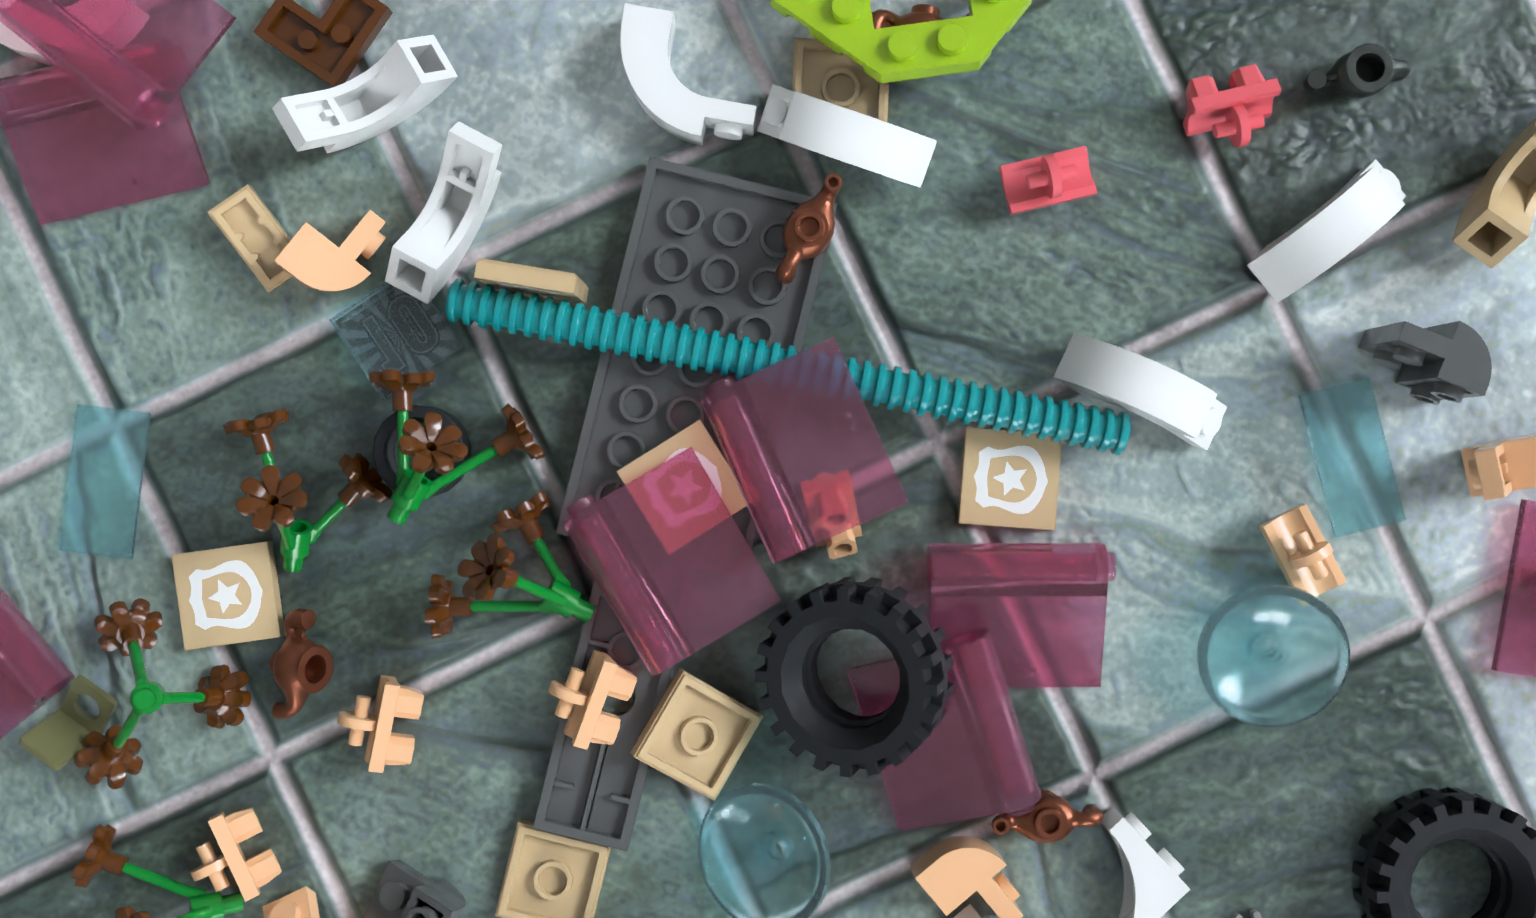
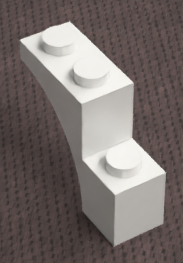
M1111 807L1103 814L1102 824L1113 839L1122 863L1124 891L1118 918H1161L1191 890L1179 878V875L1185 869L1164 847L1158 853L1153 850L1145 841L1152 833L1132 812L1124 818L1115 808Z

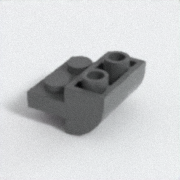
M1403 321L1367 329L1364 331L1358 346L1362 350L1373 353L1372 361L1389 368L1400 369L1395 383L1411 389L1409 395L1425 403L1439 405L1441 400L1461 403L1463 398L1485 396L1490 383L1492 364L1489 350L1482 337L1472 327L1461 321L1427 328Z
M394 860L388 862L363 918H460L466 901L459 890L447 881L435 883L401 860Z

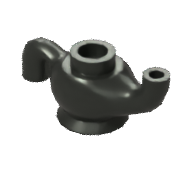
M1366 43L1341 56L1328 73L1325 74L1320 69L1311 71L1303 79V87L1310 93L1333 89L1346 98H1366L1383 90L1394 79H1405L1410 74L1411 65L1406 60L1393 58L1385 47Z

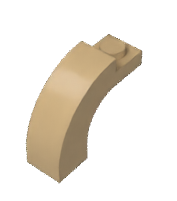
M1536 118L1517 136L1490 168L1464 207L1455 228L1452 242L1491 269L1529 237L1532 218L1536 211Z

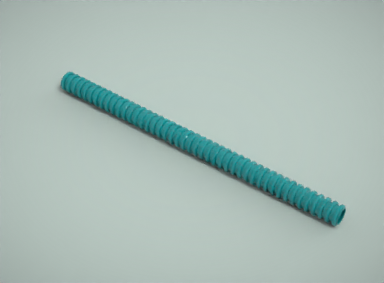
M458 278L450 285L446 298L445 313L448 321L454 323L458 319H462L465 325L471 326L473 322H477L478 327L484 329L488 325H493V330L501 332L503 328H508V332L514 335L518 331H523V335L529 338L533 334H538L539 339L544 341L548 337H553L554 342L559 344L563 340H569V345L574 347L578 343H584V348L589 350L593 346H599V351L604 353L608 349H614V354L622 356L623 352H629L630 358L637 359L638 355H644L645 361L652 362L653 358H659L660 364L667 365L668 361H674L675 366L682 368L683 364H689L690 369L697 371L699 366L704 367L705 372L712 374L714 369L719 370L720 375L727 377L729 372L736 374L735 378L742 380L744 375L751 377V382L757 383L759 378L766 380V385L772 386L774 381L781 383V388L787 389L789 384L796 386V391L802 392L803 388L811 389V394L817 395L819 391L826 392V397L832 398L834 394L841 395V400L847 401L849 397L856 398V403L863 404L864 400L871 401V406L878 407L879 403L886 404V409L893 410L894 406L901 407V412L904 413L914 409L916 410V415L919 416L929 412L931 413V418L934 419L944 415L946 416V421L954 422L955 418L961 419V424L969 425L970 421L976 422V427L984 428L986 424L991 425V430L999 431L1001 427L1006 428V433L1014 434L1016 430L1021 431V436L1029 437L1031 433H1034L1039 440H1044L1046 436H1049L1054 443H1060L1064 439L1069 446H1075L1079 442L1084 449H1090L1094 445L1097 451L1105 452L1109 448L1114 455H1120L1125 450L1131 432V419L1128 412L1122 411L1118 415H1114L1113 409L1107 408L1103 412H1099L1098 406L1092 405L1088 409H1084L1083 403L1077 402L1073 406H1069L1067 400L1061 399L1058 403H1054L1053 398L1048 396L1044 397L1043 400H1038V395L1033 393L1029 394L1028 397H1023V392L1018 390L1014 391L1013 394H1008L1007 388L1003 387L999 388L998 391H993L992 385L988 384L984 385L983 388H978L977 382L970 381L968 385H963L962 379L955 378L953 382H948L947 376L940 375L938 379H933L932 373L925 372L923 376H918L917 371L910 369L908 373H903L902 368L895 366L893 370L886 369V364L880 363L878 367L871 366V361L865 360L863 364L856 363V358L850 357L848 361L841 360V355L834 354L833 358L826 357V352L819 351L818 355L810 354L811 349L804 348L803 352L795 351L796 346L789 345L788 349L780 348L781 344L778 342H774L773 346L765 345L766 341L763 339H759L758 343L750 342V337L744 336L743 340L735 339V334L728 333L727 337L720 336V331L713 330L712 334L705 333V328L698 327L697 331L690 330V325L683 324L682 328L675 327V322L668 321L667 325L660 324V319L653 318L651 322L645 321V316L638 315L636 319L630 318V313L622 312L621 316L615 315L613 309H607L606 313L600 312L598 306H592L588 310L585 309L583 303H577L573 307L570 306L568 300H562L558 304L555 303L553 297H547L543 301L540 300L538 294L532 293L528 298L525 297L523 291L517 290L513 295L510 294L508 288L502 287L498 292L495 291L493 285L487 284L483 289L480 288L478 282L472 281L469 285H465L464 280Z

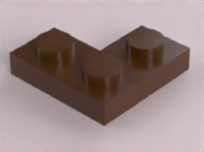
M275 0L254 30V33L331 87H335L346 82L393 12L379 0H334L323 17L319 19L293 0Z

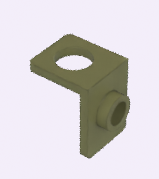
M79 675L73 680L60 708L21 736L19 745L52 770L58 771L72 761L78 751L87 749L82 743L83 738L92 731L101 734L104 732L118 702L89 679ZM81 694L88 695L96 701L99 707L98 716L88 715L82 710L79 704V696Z

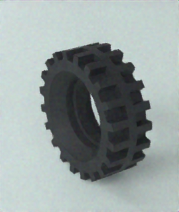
M855 576L844 577L832 584L827 582L794 600L786 606L787 610L783 614L774 618L767 628L772 633L769 638L760 643L757 654L765 657V664L755 670V682L766 683L768 692L758 701L761 710L773 708L778 718V721L770 726L775 736L786 730L795 740L789 749L792 754L798 757L807 750L816 756L813 764L814 768L824 771L831 764L839 765L840 776L852 777L859 769H866L868 776L877 775L890 764L896 767L904 762L927 740L935 727L943 720L947 712L944 709L945 703L952 696L954 690V683L948 682L947 674L954 666L953 654H943L940 642L947 636L942 626L933 630L925 619L931 612L924 603L917 608L912 606L905 600L909 591L900 586L892 591L882 588V579L871 577L865 582H855ZM843 629L863 630L876 636L891 651L899 668L900 687L894 703L886 711L873 716L854 715L841 709L825 693L818 677L817 658L822 644L831 634Z
M1448 787L1447 793H1440L1432 788L1420 789L1421 799L1413 801L1405 796H1401L1394 800L1399 810L1391 817L1379 812L1372 819L1381 827L1374 839L1364 834L1360 838L1358 844L1368 851L1365 862L1353 861L1352 872L1362 878V887L1352 890L1354 900L1361 904L1366 911L1365 914L1360 916L1361 918H1423L1415 909L1411 897L1412 875L1423 855L1435 845L1449 840L1473 843L1487 857L1491 868L1490 892L1482 908L1471 918H1536V830L1526 825L1528 820L1520 814L1476 793L1475 795L1467 793L1459 788Z

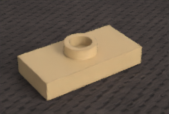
M247 184L207 212L268 293L293 277L274 262L291 241V238L251 185Z

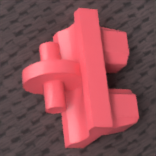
M1256 64L1240 67L1232 72L1228 81L1231 89L1219 92L1213 77L1209 75L1191 79L1185 91L1187 112L1182 124L1186 136L1212 131L1215 138L1229 136L1235 148L1248 146L1251 140V130L1263 128L1265 125L1264 118L1271 117L1274 97L1279 96L1282 91L1278 79L1265 81Z
M1086 146L1001 165L998 168L1009 216L1097 194L1096 185L1089 167Z

